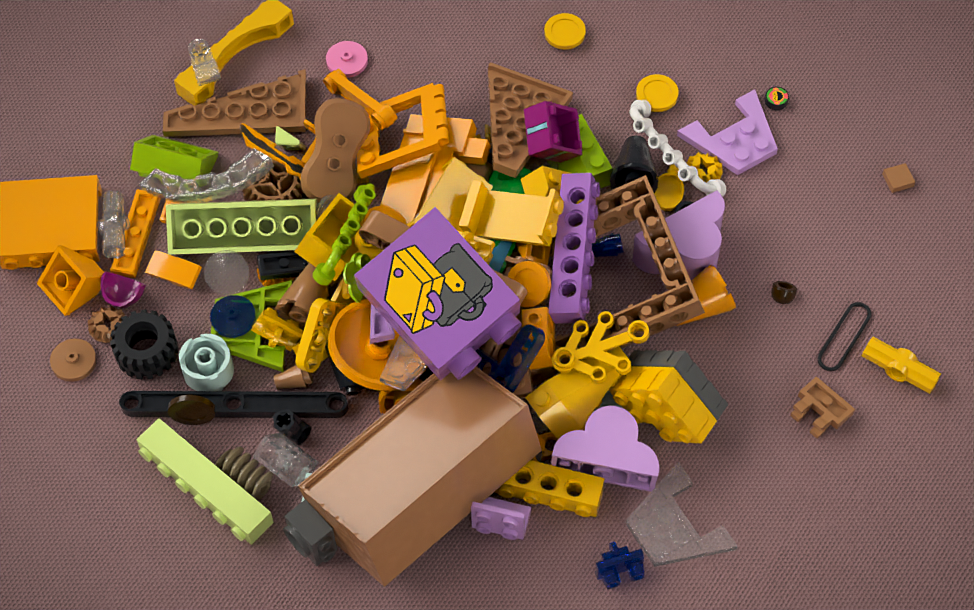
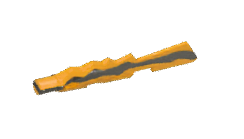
M241 123L240 129L247 147L285 165L288 174L301 179V173L305 166L302 161L295 156L288 157L274 148L276 146L275 143L248 125Z

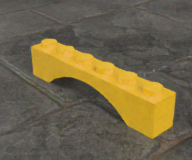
M279 0L262 2L252 14L246 16L238 26L230 30L218 43L213 44L209 51L202 57L197 58L188 69L177 76L174 80L177 94L194 106L206 102V99L214 95L215 83L225 64L241 50L258 42L279 38L294 25L292 10Z

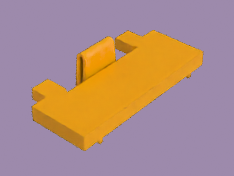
M410 115L407 127L403 129L404 136L400 148L424 140L422 115ZM447 117L449 143L442 146V150L393 167L380 206L395 209L405 218L408 224L420 212L444 172L442 170L443 165L453 157L464 163L485 165L491 146L488 139L474 138L477 128L473 119Z

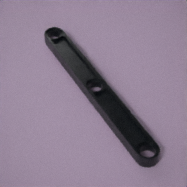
M127 391L122 394L119 400L122 412L129 417H170L168 415L169 402L182 395H197L209 399L215 405L214 418H272L277 410L282 411L286 408L299 418H341L348 411L347 398L340 392ZM130 399L139 401L138 405L133 409L125 407V403ZM239 400L241 402L239 408L232 410L227 407L229 401ZM334 400H340L344 404L339 410H332L329 405Z

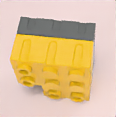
M634 350L629 356L631 371L626 375H621L616 384L609 388L614 401L627 410L635 418L637 424L642 422L653 424L660 431V437L667 442L702 444L728 406L726 400L721 397L717 389L705 377V374L692 361L686 351Z

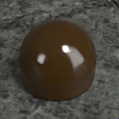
M785 281L774 282L771 289L772 298L780 304L791 303L797 293L796 286Z

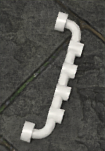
M635 100L629 111L631 118L634 120V130L638 133H646L649 137L648 145L653 149L659 148L664 153L663 161L665 164L675 165L679 169L678 177L681 181H690L706 195L718 190L723 197L726 193L725 183L720 179L709 180L707 183L698 176L697 168L689 166L683 160L682 152L674 150L668 144L667 136L659 134L653 128L652 120L647 118L651 114L650 103L647 100Z

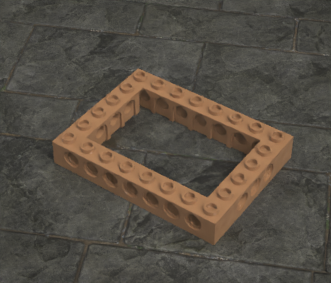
M646 175L596 197L595 205L598 207V218L594 220L593 226L596 230V237L637 220L661 274V279L667 289L662 294H654L648 300L634 306L630 304L627 309L613 314L614 324L606 330L602 340L627 332L629 325L637 320L644 321L648 325L650 337L705 313ZM582 222L576 223L574 227L579 226ZM556 236L552 238L549 257L554 256ZM515 245L510 257H521L517 249V246ZM506 265V267H505V269H504V271H503V273H502L503 275L505 274L508 265ZM604 317L601 322L608 323L610 318ZM598 321L588 325L590 329L589 334L581 338L577 349L587 345ZM580 326V329H578L577 331L583 332L585 331L586 327ZM637 331L635 333L636 337H642L644 335V332ZM573 332L564 336H556L555 351L566 346ZM520 335L515 346L522 344V335ZM632 341L630 343L621 345L620 348L622 349L626 346L633 344L634 342ZM567 357L561 359L562 364H567L570 361ZM554 367L530 369L533 386L561 373Z

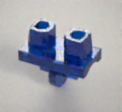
M616 542L609 543L610 551L602 553L603 561L596 562L595 564L597 580L602 579L607 589L621 585L619 573L627 571L630 581L633 582L643 579L645 575L643 566L644 553L642 549L629 552L627 546L618 548Z

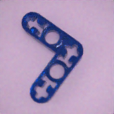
M531 324L522 327L500 363L481 348H478L476 352L482 359L476 367L483 371L484 365L490 362L491 371L488 376L513 393L545 341L544 331ZM531 333L534 337L533 341H531V339L529 338ZM522 346H524L525 348H528V350L526 351L521 348ZM521 353L522 362L519 366L515 367L513 363L514 357ZM498 376L505 378L506 386L496 378Z

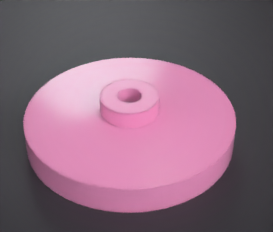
M353 41L339 42L333 45L327 52V67L330 72L339 68L347 78L357 76L367 66V52L359 43Z

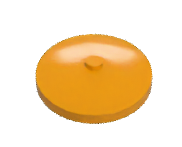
M368 299L361 300L359 303H351L343 308L332 322L328 334V349L334 364L347 378L363 387L382 391L404 388L420 378L427 365L395 329L394 339L370 344L371 303Z

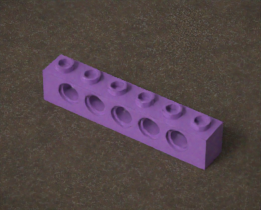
M592 173L562 174L560 196L564 202V209L557 221L548 312L554 323L585 321V316L590 311V302L587 294L588 290H591L592 278L589 271L590 266L594 264V254L591 249L592 243L596 241V230L593 226L594 220L598 218V207L595 205L596 197L600 196L599 182L595 181ZM584 199L581 203L576 204L579 200ZM582 222L579 226L574 227L576 223ZM580 245L577 249L572 250L574 246ZM578 268L576 272L569 273L572 269ZM576 291L573 296L567 297L569 293Z

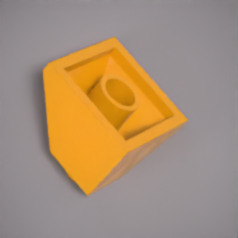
M58 245L37 281V285L66 316L97 296L101 289V277L104 271L94 260L62 245Z

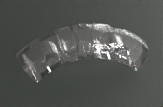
M253 148L243 158L230 165L229 170L217 175L209 173L198 175L195 179H182L180 176L168 174L155 168L139 186L150 195L166 201L178 203L211 202L229 197L250 187L271 171L274 165L270 157Z

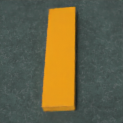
M136 190L110 269L111 273L128 278H136L161 200L160 193Z

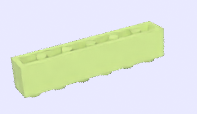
M158 418L136 439L140 448L138 452L146 461L150 462L152 460L155 462L157 469L162 475L167 478L171 476L176 480L175 484L182 492L187 493L189 491L195 496L193 498L194 501L203 509L209 508L213 512V517L221 525L225 523L232 528L231 532L240 541L245 539L252 545L274 523L272 514L266 507L161 419Z

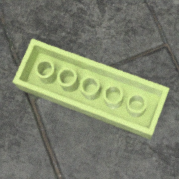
M317 199L167 204L168 255L296 250L306 233L318 220Z

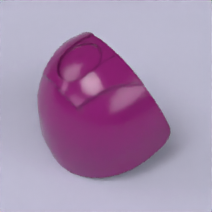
M104 272L101 277L100 285L103 298L108 304L121 309L128 308L138 302L146 288V285L141 282L111 272Z

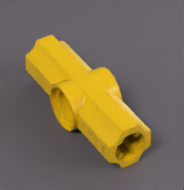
M874 336L870 339L862 353V357L884 368L886 374L891 379L897 382L907 381L929 394L941 376V373L919 362L916 355L905 348H898L897 350Z

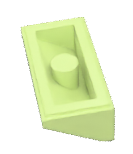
M276 126L275 143L283 150H306V146L301 141Z

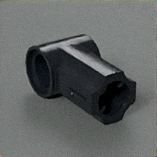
M287 408L282 411L277 410L272 417L274 420L273 427L277 429V432L298 446L303 444L311 433V426Z

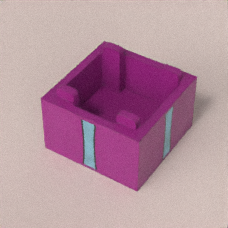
M544 101L524 109L529 156L562 163L582 155V141L580 139L577 109L549 101Z

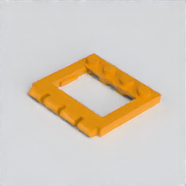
M431 83L379 102L383 106L385 104L390 105L395 113L421 103L424 140L379 156V129L370 118V132L357 153V172L362 179L440 151L442 146L449 143L445 91L442 84L434 85Z

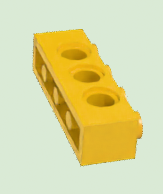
M530 460L501 485L495 493L504 498L515 497L523 499L525 502L533 505L538 503L548 505L557 511H572L582 517H596L604 490L605 478ZM519 479H526L529 482L526 484H520L517 481ZM545 485H551L554 487V489L545 490L542 487ZM571 491H576L580 495L574 497L570 496L568 493Z

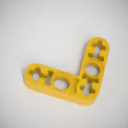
M318 298L312 303L295 360L296 366L299 369L313 373L319 368L332 322L339 311L349 304L324 298ZM318 329V337L313 341V334Z

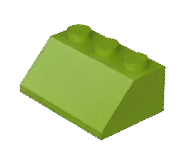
M580 114L578 122L580 139L582 141V155L562 163L546 160L550 168L569 173H592L595 181L599 182L600 188L610 185V176L613 168L583 115Z
M151 135L134 142L130 170L137 171L138 175L142 177L156 176L165 183H174L175 181L182 183V186L185 188L196 189L206 183L219 152Z

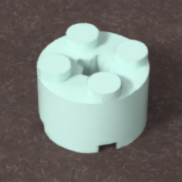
M201 334L198 338L193 340L191 338L186 341L180 350L179 361L185 382L193 390L222 391L231 381L234 374V364L230 350L221 337L214 334Z

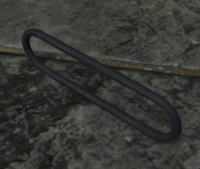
M855 302L846 309L817 357L821 368L827 371H835L842 366L871 318V310L866 304ZM855 306L864 307L868 313L867 318L843 357L835 367L825 366L821 361V357L848 313Z

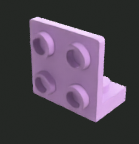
M491 497L486 498L482 503L472 502V528L484 534H490L491 532L501 534L509 540H516L517 538L523 540L531 507Z

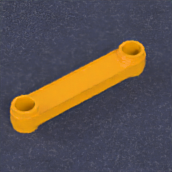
M339 68L330 72L323 79L326 88L332 94L337 92L345 99L356 102L364 107L369 117L380 130L388 128L398 119L390 105L385 104L383 106L350 82Z

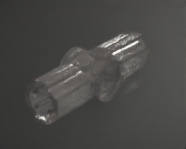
M107 191L103 194L102 218L97 221V228L103 239V255L107 258L115 259L124 256L125 231L130 228V222L124 213V195L119 191Z

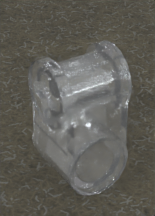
M203 39L193 40L188 46V51L198 86L221 80L217 62L213 58L207 41Z

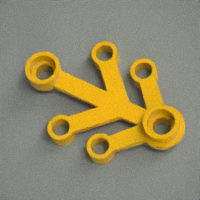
M604 311L598 315V323L587 345L577 349L581 338L586 337L590 329L586 321H576L573 325L574 331L566 346L558 348L553 353V367L562 373H567L574 369L590 376L594 383L601 384L607 378L605 369L601 366L593 367L580 361L591 357L616 368L619 374L626 375L631 371L630 360L626 357L619 358L605 351L632 341L637 344L646 342L650 335L649 327L644 321L637 320L629 325L627 332L602 340L606 330L614 324L613 315L608 311ZM604 317L610 318L608 323L601 322ZM579 326L586 327L583 332H578L577 328ZM637 331L644 332V335L642 337H636L635 333ZM567 357L570 361L567 364H562L561 359ZM621 363L628 364L626 369H620L618 366ZM598 371L603 373V376L600 378L594 377V374Z

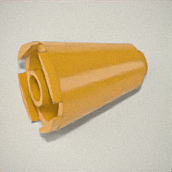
M714 266L706 267L691 280L705 313L676 326L732 311L736 308L731 293L728 294L725 287L727 286Z

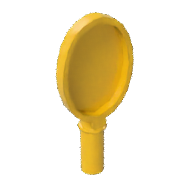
M669 165L668 173L658 177V188L654 194L663 211L675 209L684 195V184L677 175L678 168L675 165Z

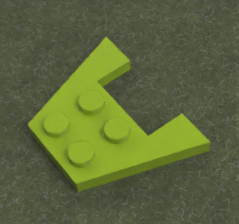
M290 280L215 299L211 334L221 337L226 342L231 355L284 372L285 346L271 348L268 345H261L262 336L251 331L263 310H266V306H276L293 281Z

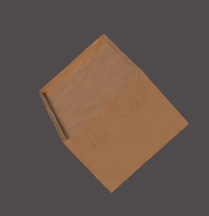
M475 367L459 380L450 372L440 381L433 373L301 482L298 487L304 499L333 528L336 545L385 587L471 512L472 502L482 503L541 452L542 448L528 404L482 370Z

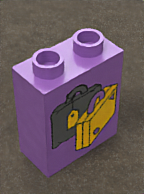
M436 207L354 274L357 287L440 381L450 372L458 380L466 376L482 359L476 352L479 347L490 338L498 345L504 343L522 325L516 318L520 313V299Z

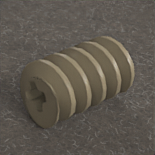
M241 446L224 452L217 460L216 466L257 501L263 498L271 486L274 474L271 471L264 474L266 467L261 465L257 468L259 461L257 459L250 461L251 454L249 452L243 454L244 449Z

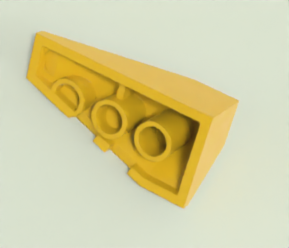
M620 346L605 351L619 358H628ZM588 357L583 359L582 362L593 367L601 366L605 369L607 378L603 383L596 384L590 376L573 369L567 373L561 372L545 381L525 398L555 437L559 439L570 431L583 430L589 416L595 408H599L603 402L602 398L609 388L613 387L621 377L616 368ZM621 363L618 367L626 369L628 364ZM599 371L594 374L595 378L603 376V373Z

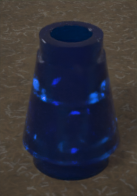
M610 233L596 239L595 243H592L591 249L594 257L618 256V254L624 253L620 233L615 235Z

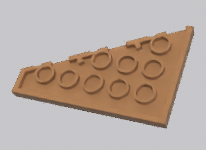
M490 62L488 65V88L493 170L516 178L531 157L528 152L524 109L544 101L568 106L572 100L573 92Z

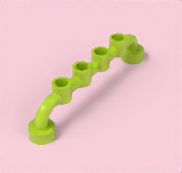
M372 183L360 185L355 191L354 199L357 203L348 213L349 218L341 227L340 235L332 244V253L326 263L318 264L313 271V278L318 284L329 285L335 277V266L341 256L351 246V239L360 228L359 223L368 213L367 207L376 197L375 186Z

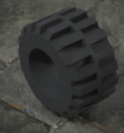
M147 309L141 310V313H136V311L130 312L131 316L129 317L123 316L121 318L122 322H117L114 326L116 331H112L110 335L112 339L110 340V345L120 369L123 372L126 371L128 376L133 377L136 375V378L141 380L143 376L153 379L155 374H158V376L163 375V370H169L172 367L171 362L175 363L177 359L176 354L179 350L170 321H167L163 314L158 316L157 311L152 310L151 313H148ZM143 339L157 340L149 349L141 351L132 349L137 342Z

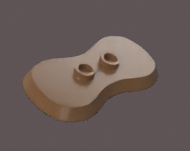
M334 98L325 101L316 112L314 121L316 144L312 156L302 170L300 179L302 190L309 199H317V203L328 206L338 193L348 200L353 196L357 185L355 170L357 153L367 139L371 126L369 114L364 107L347 99Z

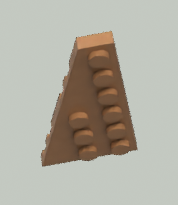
M306 69L298 71V74L286 77L284 75L277 77V81L264 84L261 82L228 92V96L218 99H215V97L206 99L207 102L195 106L188 104L165 111L163 115L164 137L242 134V132L249 134L243 126H240L241 123L248 125L258 133H276V126L286 132H306V127L303 124L304 120H306Z

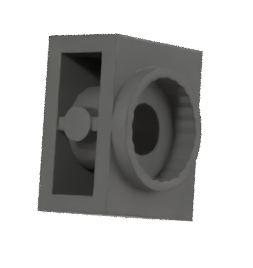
M305 499L285 515L287 525L283 528V531L294 548L303 557H309L318 566L322 562L326 563L334 557L337 545L333 528Z

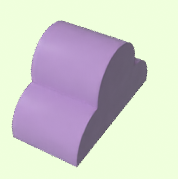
M718 190L665 218L691 280L710 265L717 268L722 240L720 231L725 208L724 199ZM643 231L635 234L632 261L644 272L660 274L652 257V252L644 238Z
M605 406L594 411L586 422L585 431L574 430L564 434L556 442L552 453L551 465L602 477L605 478V483L654 492L659 473V461L655 452L646 444L637 441L638 425L635 418L627 410L618 406Z

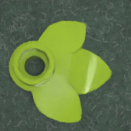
M362 253L353 254L343 271L344 282L349 284V294L356 303L361 301L363 294L357 287L354 274L371 261L367 254Z

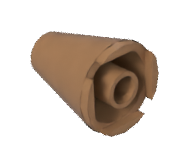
M308 263L280 298L275 307V311H280V318L285 321L292 319L298 322L299 328L302 330L306 324L312 303L318 298L328 299L330 284L320 285L314 280L313 271L316 267Z

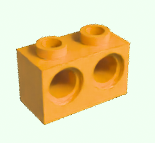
M547 307L522 310V358L530 369L553 367L552 355L555 352V323L549 315Z

